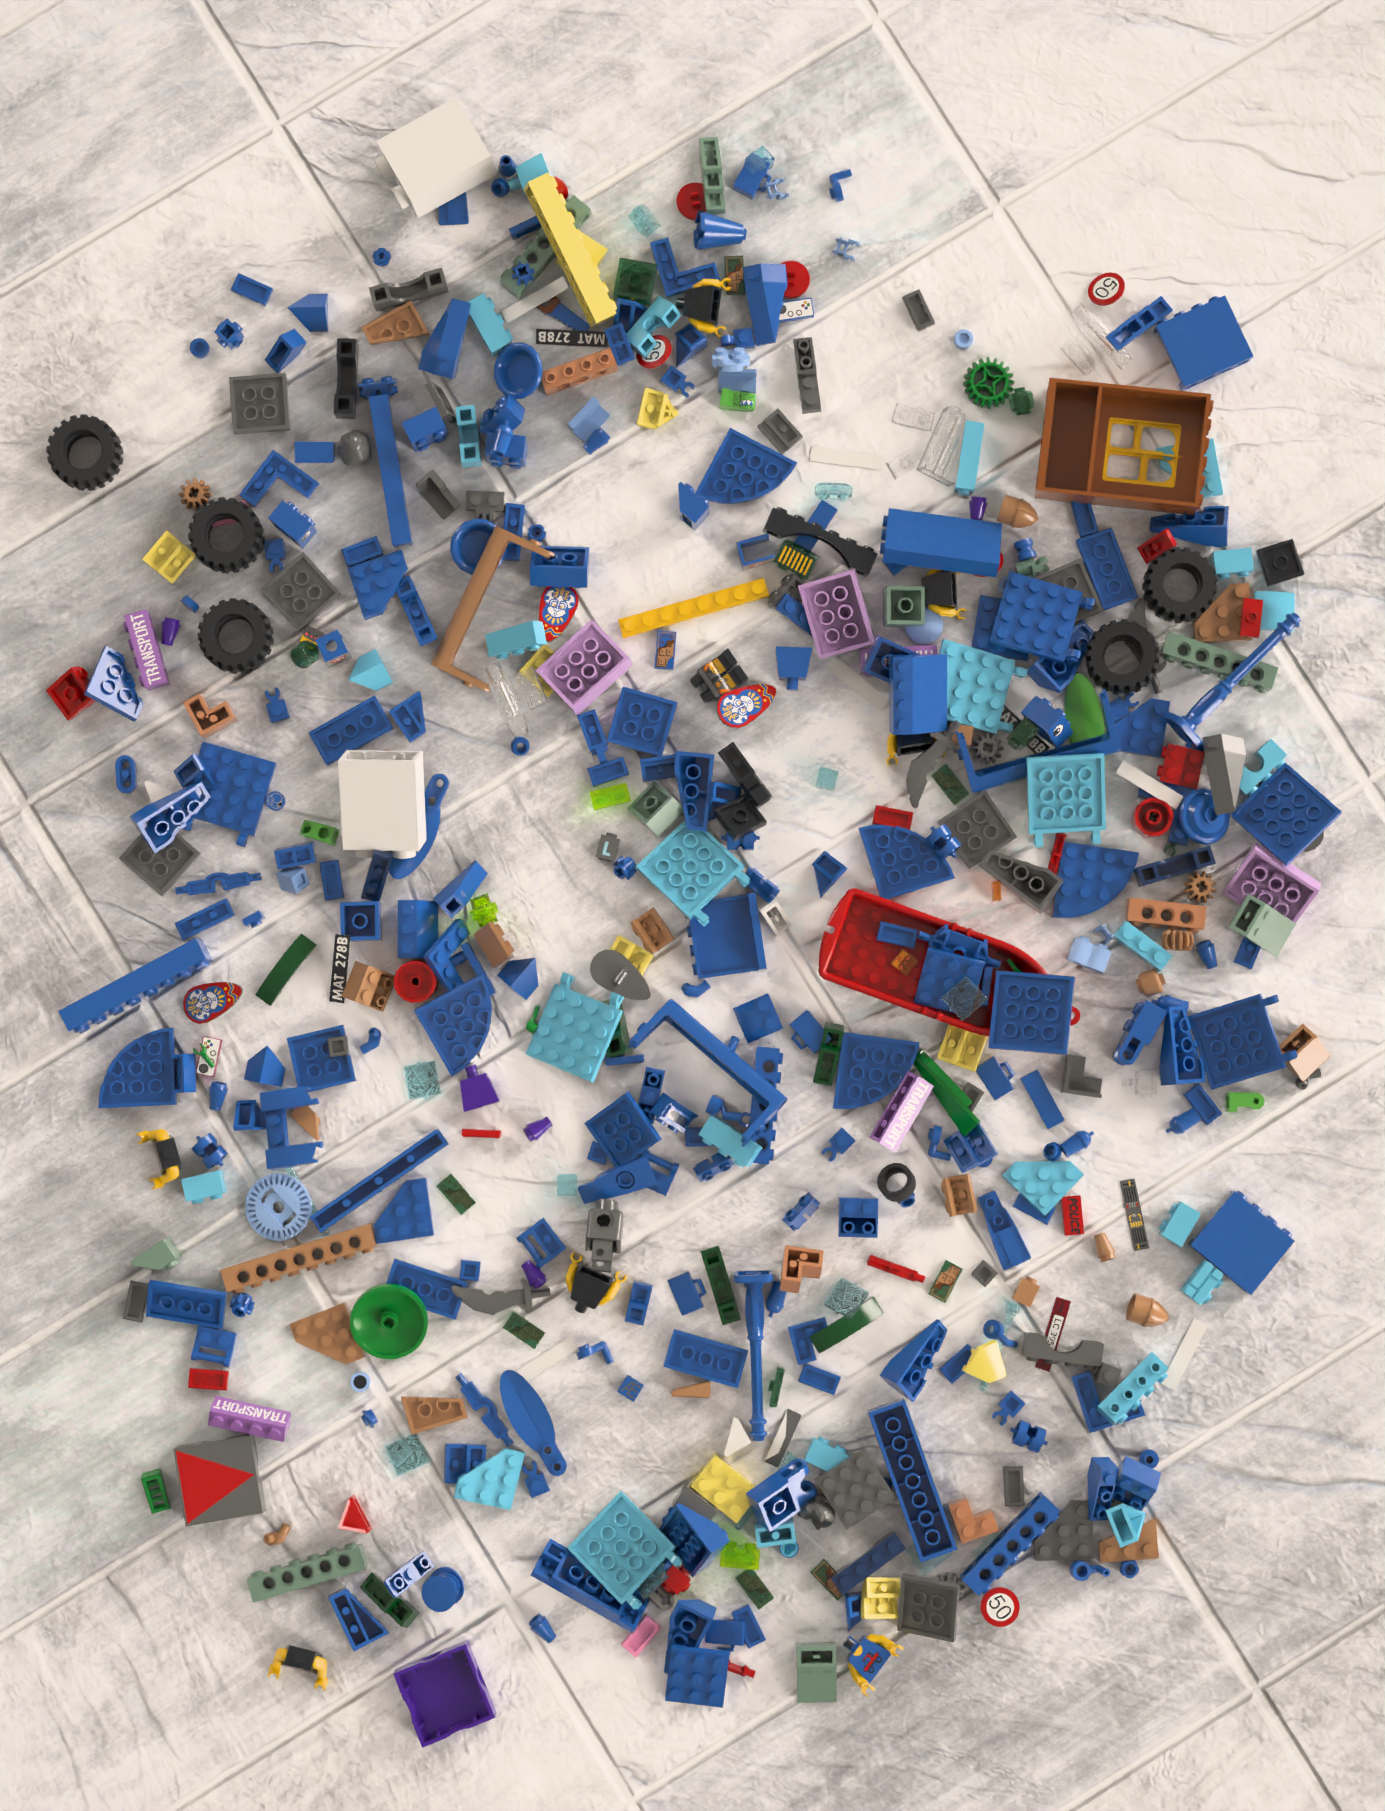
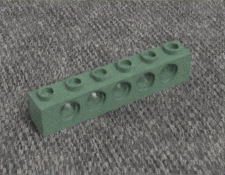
M573 195L570 199L567 198L565 200L566 204L564 206L567 212L570 211L574 216L575 222L573 224L575 228L580 229L592 215L591 209ZM543 228L538 231V237L526 245V251L514 259V265L512 266L517 268L519 262L526 265L529 258H537L535 263H529V269L534 268L535 271L534 274H530L534 277V281L556 257ZM542 243L550 245L547 249L540 248ZM511 267L502 273L500 281L501 285L519 300L534 281H529L527 287L525 284L518 286L517 279L512 280V275L516 273L513 272Z
M1171 631L1166 634L1160 656L1164 657L1163 660L1174 663V661L1182 663L1181 666L1192 669L1195 667L1200 669V672L1203 674H1216L1221 680H1225L1233 672V665L1239 666L1247 658L1246 656ZM1178 647L1185 648V656L1178 653ZM1196 653L1203 654V662L1196 659ZM1214 659L1222 661V668L1214 665ZM1259 661L1237 685L1255 687L1254 690L1260 693L1268 692L1273 687L1279 667ZM1251 671L1258 673V680L1251 678Z
M356 1542L346 1544L345 1548L341 1550L332 1548L321 1556L316 1553L307 1556L308 1559L301 1562L300 1559H295L288 1562L289 1565L284 1567L279 1564L270 1567V1571L264 1573L262 1570L251 1573L247 1583L253 1603L365 1570L368 1564L362 1543L356 1545ZM340 1556H347L349 1564H342ZM328 1561L331 1568L324 1570L321 1567V1562ZM303 1567H309L312 1570V1574L310 1576L305 1575L302 1571ZM285 1572H290L293 1575L292 1581L285 1580ZM266 1578L273 1579V1587H269L266 1585Z

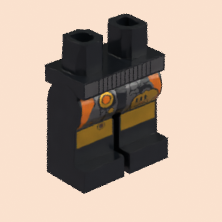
M726 649L718 657L698 669L697 674L690 679L695 689L702 684L707 688L706 691L700 694L705 704L713 700L716 702L725 693L737 689L748 682L749 678L741 666L737 665L738 662L729 649Z

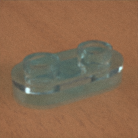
M818 483L815 485L814 495L820 500L838 499L846 501L852 497L853 487L846 483Z

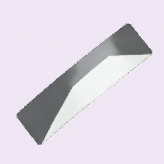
M787 1409L764 1460L766 1463L779 1467L799 1423L801 1414Z

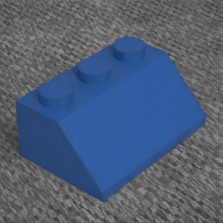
M540 546L555 554L554 557L550 556L549 559L532 551L530 586L587 588L589 547Z
M398 900V958L424 959L425 953L438 940V904L435 901Z

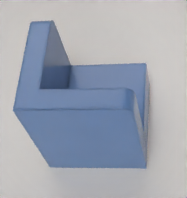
M303 867L284 868L276 873L280 888L284 891L297 894L310 884Z

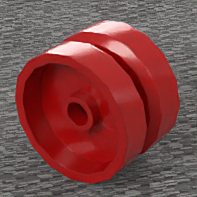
M412 960L401 965L394 977V988L397 994L403 1000L411 1003H419L431 998L439 985V980L424 960ZM414 978L419 980L418 985H415L416 982H413Z

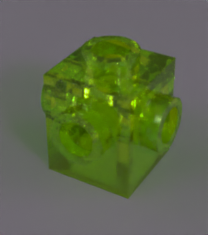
M488 893L470 899L473 909L470 911L473 921L478 922L480 928L491 921L493 923L498 921L496 913H499L496 902H491Z

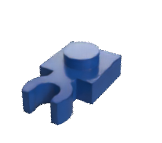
M672 365L660 379V382L676 393L680 389L682 395L686 398L689 397V394L685 392V389L687 387H690L692 390L695 389L693 383L685 382L686 375Z
M284 540L264 541L266 560H272L269 565L270 572L274 573L276 565H279L280 571H282L284 565L280 559H286Z
M277 687L275 688L276 694L274 696H270L268 690L265 691V696L271 702L266 704L271 723L290 718L285 700H279L280 690Z
M1133 692L1127 695L1124 701L1121 697H1118L1110 702V706L1114 705L1116 716L1113 717L1114 722L1130 713L1128 707L1134 708L1140 703L1139 701L1135 703L1129 701V698L1134 695Z
M841 1127L829 1140L832 1146L824 1148L821 1153L824 1155L827 1151H831L832 1157L829 1159L831 1162L836 1158L838 1151L843 1154L855 1140Z
M1010 1390L998 1403L1002 1409L995 1411L991 1417L995 1419L997 1415H1001L1002 1421L999 1424L1003 1426L1007 1421V1416L1010 1415L1014 1418L1026 1403Z
M532 1461L533 1470H528L526 1465L522 1466L523 1472L529 1475V1478L524 1481L531 1498L550 1491L543 1472L537 1474L538 1465L536 1461Z

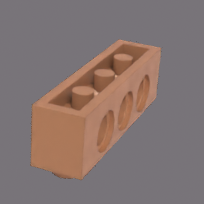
M607 348L542 371L541 382L545 394L548 396L616 372L617 364L611 348Z
M1128 898L1125 921L1137 927H1141V924H1149V928L1160 929V926H1167L1168 930L1185 928L1192 933H1199V930H1203L1205 927L1207 906ZM1144 908L1151 912L1149 919H1145L1142 916ZM1162 911H1167L1170 914L1168 921H1164L1161 918ZM1182 913H1186L1189 916L1187 923H1183L1180 920Z

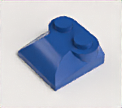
M768 993L733 1008L747 1043L783 1029Z

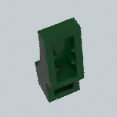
M825 1022L813 1083L832 1086L844 1034V1025ZM828 1034L832 1039L825 1044Z
M371 1572L360 1586L363 1592L401 1627L408 1628L419 1615V1612L400 1595L393 1598L383 1580L374 1572Z

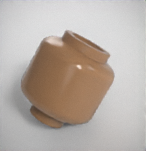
M1156 969L1142 972L1138 975V979H1136L1140 994H1144L1146 997L1161 993L1163 985L1166 984L1163 973L1159 974Z

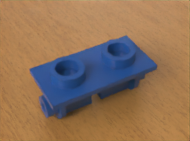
M392 376L381 377V380L373 381V378H364L362 382L358 383V387H362V389H359V395L364 398L377 396V390L380 389L381 395L388 394V396H394L395 393H398L397 386H393L397 378L392 379Z
M749 867L745 874L750 878V884L747 887L766 902L771 903L780 892L778 886L768 879L765 881L763 879L764 876L756 868Z
M718 1152L711 1156L712 1164L709 1163L708 1159H705L695 1164L696 1167L693 1170L700 1182L709 1181L717 1173L725 1172L734 1165L729 1155L725 1157Z
M808 1192L800 1197L798 1203L792 1209L786 1212L782 1220L793 1231L798 1230L807 1221L803 1214L806 1213L811 1217L819 1208L820 1202Z

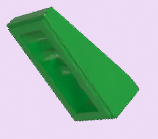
M161 1469L142 1473L141 1481L151 1513L154 1514L171 1509ZM159 1485L158 1488L150 1490V1487ZM162 1493V1495L152 1498V1495ZM164 1500V1503L154 1505V1502Z

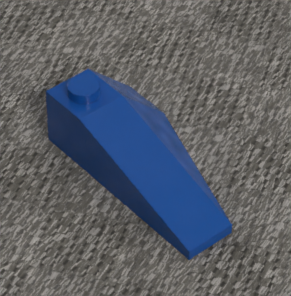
M760 263L743 267L744 283L756 345L776 343L781 307L783 308L784 304L783 297L788 284L786 265Z
M452 298L422 350L419 370L451 379L456 378L471 303Z
M1229 506L1203 507V511L1196 512L1195 515L1183 514L1177 516L1171 513L1151 517L1149 530L1160 533L1168 528L1174 538L1204 546H1227Z
M1083 620L1073 628L1068 649L1081 651L1078 662L1065 659L1062 664L1040 658L1029 668L1028 676L1039 687L1060 693L1073 681L1094 631Z
M676 751L674 772L687 829L707 831L715 754Z
M198 781L146 805L129 817L145 842L156 853L175 839L174 836L181 828L183 829L187 825L186 822L193 814L200 810L210 798V795L202 781Z
M1184 1006L1166 1007L1167 1013L1165 1015L1159 1064L1161 1086L1206 1082L1204 1062L1202 1057L1198 1055L1196 1049L1198 1046L1197 1042L1193 1040L1190 1033L1191 1025Z
M936 1319L889 1361L880 1376L889 1386L911 1402H914L925 1386L927 1380L924 1377L927 1370L932 1369L934 1364L931 1363L935 1353L939 1352L948 1329L940 1320Z
M700 1599L678 1600L669 1621L664 1673L668 1674L671 1644L699 1648L713 1621L716 1607Z

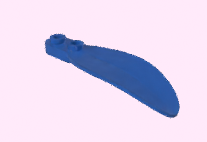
M433 775L424 792L425 843L419 851H416L415 857L407 859L392 858L389 868L392 878L402 879L410 875L429 853L439 829L440 806L450 784L446 775ZM440 779L443 781V786L441 787L437 785V781ZM431 797L435 798L434 804L429 803Z
M513 1370L504 1371L500 1378V1393L510 1423L519 1437L531 1449L538 1452L551 1475L560 1476L564 1474L567 1464L555 1443L554 1426L545 1404L523 1376ZM547 1446L551 1448L549 1453L544 1451V1448ZM556 1463L561 1465L557 1470L553 1468Z

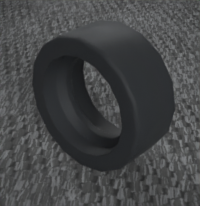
M892 1163L881 1170L878 1175L877 1185L886 1199L892 1202H901L913 1194L916 1180L906 1165ZM897 1173L905 1174L907 1177L905 1186L896 1192H890L886 1187L888 1179Z

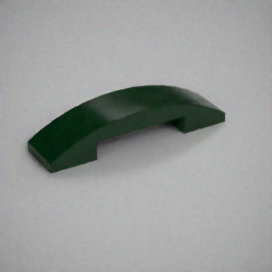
M301 933L276 963L255 995L269 1006H272L281 994L282 989L317 944Z
M719 1245L701 1250L700 1252L722 1325L741 1320Z
M874 1296L860 1304L856 1311L848 1315L846 1314V1316L844 1315L827 1327L809 1336L819 1354L862 1329L884 1313Z

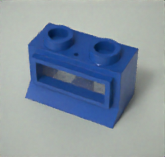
M665 1093L661 1094L650 1111L656 1115V1121L662 1125L668 1123L667 1128L675 1133L678 1131L684 1133L692 1120L698 1117L697 1114Z

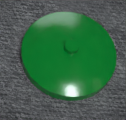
M381 1284L366 1290L356 1300L350 1316V1329L356 1343L368 1354L382 1359H397L415 1351L423 1342L428 1328V1313L423 1301L412 1290L397 1284Z

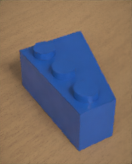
M347 1587L328 1595L353 1651L389 1634L387 1628Z

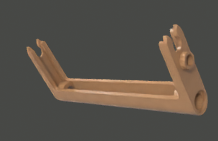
M495 526L431 662V665L464 680L462 684L470 688L476 686L487 692L491 691L488 689L489 684L455 668L452 663L502 556L510 542L548 559L550 556H555L554 553L540 547V542L532 538L527 541L498 526Z

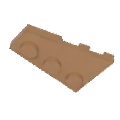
M412 301L361 327L370 345L429 335Z
M401 1396L411 1435L468 1418L463 1398Z
M1153 1518L1143 1523L1139 1541L1120 1548L1114 1535L1099 1541L1100 1562L1159 1558L1156 1519Z

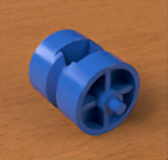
M946 824L936 829L932 826L930 828L932 832L926 838V841L932 848H936V854L939 858L944 860L948 856L957 857L955 855L956 850L962 845L956 837H951L952 832Z
M727 832L725 836H721V839L727 841V850H738L739 846L743 850H754V842L760 840V836H756L752 832L734 841Z
M212 1133L202 1138L197 1136L196 1139L198 1141L192 1147V1151L198 1157L203 1158L202 1162L209 1170L218 1164L222 1167L224 1165L222 1161L228 1155V1152L222 1145H217L218 1141Z
M1021 1419L1015 1429L1012 1427L1010 1429L1013 1432L1011 1443L1020 1447L1025 1445L1027 1450L1038 1453L1043 1444L1047 1445L1048 1443L1045 1441L1046 1429L1039 1426L1031 1427V1423Z

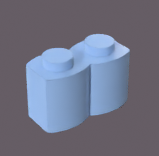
M1080 936L1073 939L1066 960L1102 974L1105 971L1112 951L1108 950V946L1097 943V945L1090 943L1089 938Z

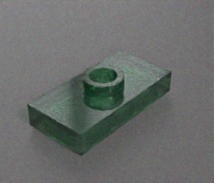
M777 1366L774 1380L770 1379L768 1391H771L769 1406L776 1408L785 1372L784 1367Z

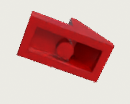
M1167 528L1137 547L1145 563L1148 564L1164 551H1171L1177 543Z

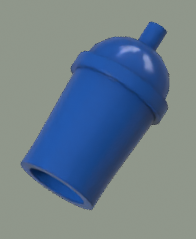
M507 420L505 424L499 425L494 432L495 436L491 453L498 457H505L510 441L513 439V431L508 426L509 421Z
M1167 994L1158 997L1157 1000L1152 999V1003H1155L1164 1010H1166V1007L1184 1006L1186 1014L1188 1012V1001L1174 998Z
M1193 1107L1178 1116L1172 1117L1173 1119L1169 1122L1170 1128L1166 1132L1167 1134L1171 1131L1174 1134H1183L1202 1120Z
M1084 1130L1075 1132L1074 1135L1060 1144L1064 1155L1068 1158L1080 1150L1088 1148L1094 1132L1088 1133Z
M777 1281L773 1282L768 1298L765 1300L766 1309L770 1312L768 1317L771 1318L773 1313H779L784 1307L783 1304L787 1293L779 1291L780 1282Z

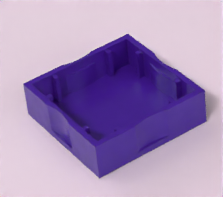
M468 1640L397 1668L393 1673L401 1696L409 1708L412 1724L422 1748L443 1740L459 1730L472 1728L496 1717V1709Z

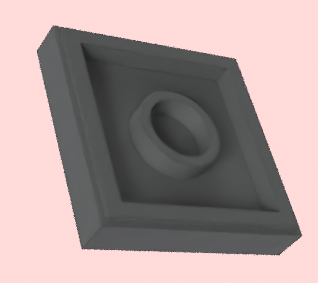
M431 381L425 384L442 418L452 424L456 422V414L442 388Z

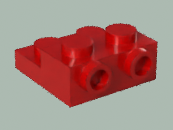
M79 666L71 667L46 690L68 721L74 719L82 710L89 708L96 702L84 695L89 683L87 678L89 674L84 668Z
M1169 743L1166 747L1163 746L1161 758L1164 759L1162 766H1158L1156 774L1159 777L1158 781L1197 789L1205 752Z

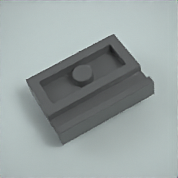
M779 408L764 419L761 424L757 425V428L782 455L803 438L801 433Z

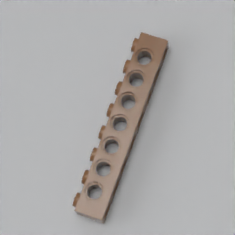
M370 1223L227 1267L220 1271L226 1292L232 1291L233 1294L244 1291L243 1287L251 1285V1288L263 1285L262 1281L268 1279L270 1283L281 1280V1275L287 1273L288 1277L300 1274L299 1270L303 1268L310 1271L318 1268L317 1264L325 1262V1265L336 1263V1258L342 1256L345 1260L355 1257V1252L362 1251L363 1254L374 1251L373 1247L377 1246L376 1238ZM352 1237H357L360 1240L359 1247L355 1248L351 1245ZM335 1242L341 1245L340 1253H335L332 1250V1245ZM316 1248L321 1249L323 1252L321 1259L314 1257L313 1253ZM297 1254H301L304 1257L302 1265L297 1264L295 1261ZM278 1260L285 1262L286 1267L284 1270L277 1268ZM261 1265L267 1268L265 1276H261L258 1273V1268ZM242 1271H245L249 1276L247 1282H243L240 1279Z

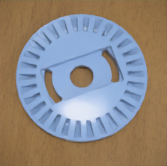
M275 1173L264 1176L254 1183L246 1197L245 1211L251 1227L259 1235L273 1241H284L297 1236L305 1229L310 1220L312 1203L307 1189L299 1180L287 1174ZM273 1189L274 1192L268 1195L265 1201L262 1202L264 1195L269 1190ZM276 1201L283 1203V1212L277 1213L274 1211L273 1205ZM295 1212L294 1219L289 1224L283 1225V1222L288 1220Z

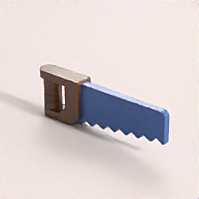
M555 296L551 298L552 301L548 306L542 307V304L536 307L545 315L553 316L554 319L558 318L559 322L562 321L564 325L567 324L573 330L588 331L590 328L587 322L563 305Z

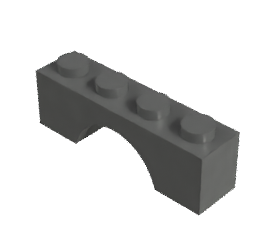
M442 268L424 272L420 277L408 282L398 284L383 283L369 287L376 312L403 305L409 301L414 302L449 292Z
M1024 1332L1022 1355L1028 1361L1038 1362L1039 1358L1046 1359L1045 1363L1057 1364V1361L1065 1362V1366L1076 1367L1077 1364H1083L1084 1368L1095 1370L1096 1366L1101 1367L1104 1343L1082 1339L1074 1350L1058 1352L1051 1348L1046 1335Z

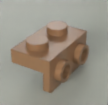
M654 907L630 922L633 932L639 936L643 942V947L650 954L659 951L675 940Z
M970 1173L942 1179L941 1190L945 1194V1209L949 1213V1217L977 1212Z

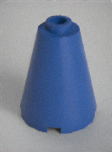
M703 211L697 212L695 218L697 226L696 230H694V248L696 250L741 244L746 239L747 231L743 224Z

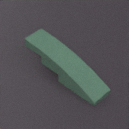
M718 137L699 138L706 213L723 214L725 213L724 186Z

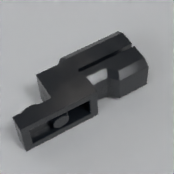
M734 742L718 752L731 775L757 809L772 799L771 793L758 778L756 772Z

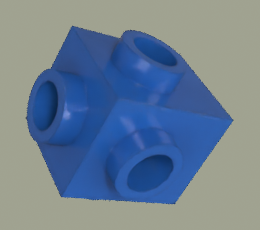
M227 318L214 331L218 337L216 341L223 348L228 347L230 350L234 347L237 348L243 342L244 335L241 332L243 329L235 321L232 323Z

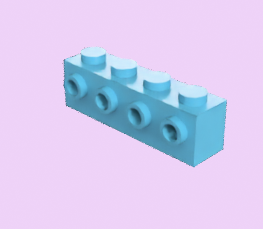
M1151 1352L1098 1405L1097 1411L1113 1426L1117 1423L1121 1425L1128 1416L1126 1414L1130 1409L1135 1411L1141 1404L1139 1400L1144 1395L1146 1397L1150 1396L1155 1390L1153 1386L1157 1382L1161 1384L1168 1377L1166 1373L1169 1368Z

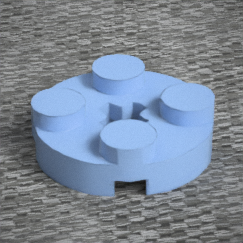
M719 347L715 349V353L712 355V366L716 369L717 366L722 367V371L725 372L742 371L744 366L748 368L750 365V356L745 353V349L742 347H735L734 349Z

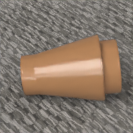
M1105 1232L1095 1235L1097 1258H1100L1101 1263L1116 1258L1114 1254L1116 1252Z

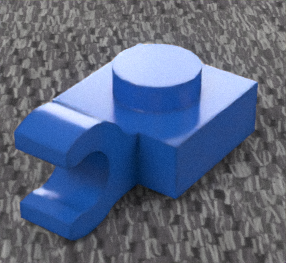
M752 327L733 330V336L724 335L720 339L721 347L735 345V347L749 349L755 346Z

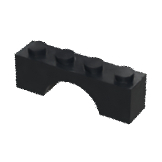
M337 338V389L334 394V415L336 419H355L359 354V344L356 339Z

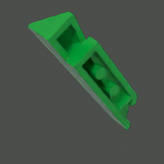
M921 1048L914 1062L915 1067L924 1080L934 1086L932 1089L933 1093L962 1135L966 1136L981 1122L967 1108L973 1103L972 1100Z

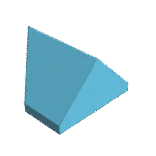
M376 649L358 658L348 679L375 691L393 683Z
M1124 1503L1105 1510L1110 1528L1120 1548L1139 1541L1138 1539L1146 1516L1145 1512Z

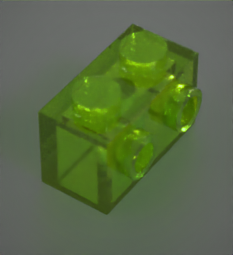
M729 1541L720 1552L719 1566L759 1570L760 1548L756 1546V1543L747 1542L745 1545H737V1542Z

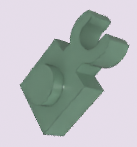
M1041 556L1036 561L1033 558L1014 563L1016 573L1032 578L1037 577V572L1039 571L1043 573L1049 571L1047 564L1042 566V564L1048 562L1046 556Z

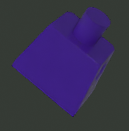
M476 1064L465 1067L468 1079L460 1081L464 1112L499 1102L500 1098L488 1074L479 1075Z

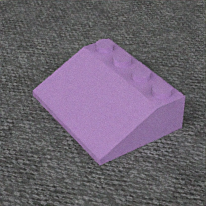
M855 568L798 586L819 660L874 643L875 636Z
M591 619L536 669V672L577 716L633 664L630 658Z
M1256 841L1224 888L1222 894L1239 905L1244 896L1250 894L1296 923L1320 891L1321 883L1291 863L1286 867L1263 845Z

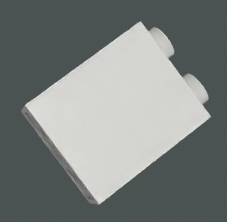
M456 97L376 141L382 156L374 159L379 172L384 180L394 176L398 185L392 188L391 191L402 210L411 205L418 218L497 175L490 153Z
M346 750L338 760L343 850H355V856L359 858H371L374 849L393 851V857L399 859L415 857L416 851H419L426 841L423 751Z

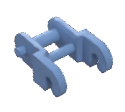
M779 178L774 179L770 183L765 182L762 187H766L768 193L766 199L772 200L776 198L780 200L789 197V193L781 194L776 188V184L784 182V178H781V180ZM770 187L774 188L775 193H771Z
M836 238V249L832 250L834 255H841L845 260L851 259V261H855L853 256L846 254V250L849 245L856 244L855 246H859L860 243L851 239L846 241L842 240V238ZM841 244L845 245L843 252L839 251Z
M1100 924L1093 932L1098 933L1100 931L1106 938L1102 944L1106 945L1113 939L1112 936L1115 934H1110L1106 929L1107 924L1104 926Z

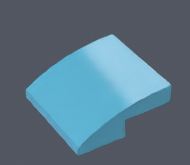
M1254 591V599L1263 600L1260 630H1275L1277 623L1283 622L1286 619V614L1294 612L1295 593Z

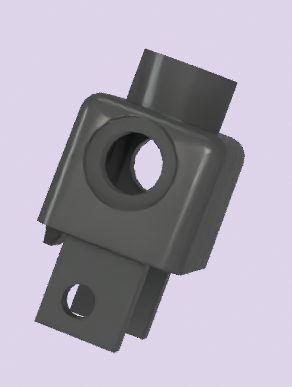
M599 1199L596 1201L595 1208H591L588 1212L585 1251H592V1271L611 1273L613 1253H621L623 1213L619 1211V1203L615 1200ZM599 1261L604 1264L603 1266H598L596 1263Z

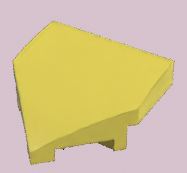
M645 388L636 426L655 430L678 416L679 413L674 409L667 394Z
M991 1340L976 1349L971 1348L972 1354L967 1365L963 1366L962 1371L988 1383L1006 1376L997 1341Z

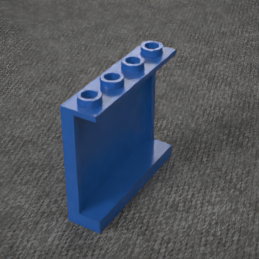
M1225 295L1222 297L1214 296L1204 305L1198 303L1186 313L1180 311L1170 320H1167V318L1162 319L1156 323L1157 325L1153 330L1154 333H1158L1180 380L1179 387L1181 391L1250 362L1254 357Z
M755 892L740 896L712 899L701 909L709 917V923L704 927L695 917L689 920L690 926H687L688 938L692 937L693 945H689L691 957L695 956L696 964H692L694 976L698 975V979L767 969Z
M1239 1190L1237 1192L1230 1191V1196L1195 1239L1192 1238L1188 1245L1243 1291L1252 1295L1295 1240L1291 1238L1292 1233L1287 1229L1283 1228L1281 1230L1276 1226L1278 1222L1269 1215L1265 1217L1258 1205L1248 1203L1246 1201L1247 1197Z

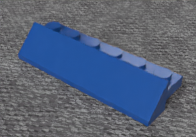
M549 1539L531 1573L532 1577L632 1634L650 1601L642 1593V1590L637 1588L633 1595L642 1603L637 1610H634L627 1601L620 1604L568 1548L552 1539Z

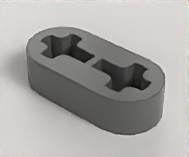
M652 1578L646 1580L648 1584H652ZM660 1583L654 1584L659 1585L657 1588L656 1586L653 1587L657 1594L653 1591L648 1594L644 1593L645 1591L648 1592L646 1590L648 1586L642 1585L641 1590L644 1591L642 1593L646 1594L647 1598L660 1610L665 1611L673 1607L675 1602L674 1596L666 1591ZM659 1595L662 1598H669V1606L667 1604L664 1606L661 1604L663 1600L659 1597Z

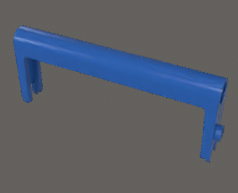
M1102 689L1099 697L1107 733L1064 745L1059 749L1053 748L994 766L974 770L963 732L959 733L956 731L960 749H957L959 760L964 762L972 793L1027 778L1026 757L1104 753L1106 756L1120 752L1121 746L1113 718L1116 716L1114 705L1110 706L1105 689Z
M670 999L647 1023L643 1022L638 1027V1032L630 1039L628 1047L636 1049L665 1021L673 1026L766 1107L764 1112L742 1135L741 1142L743 1144L741 1146H746L755 1135L760 1136L766 1129L765 1125L783 1107L788 1098L677 1002Z

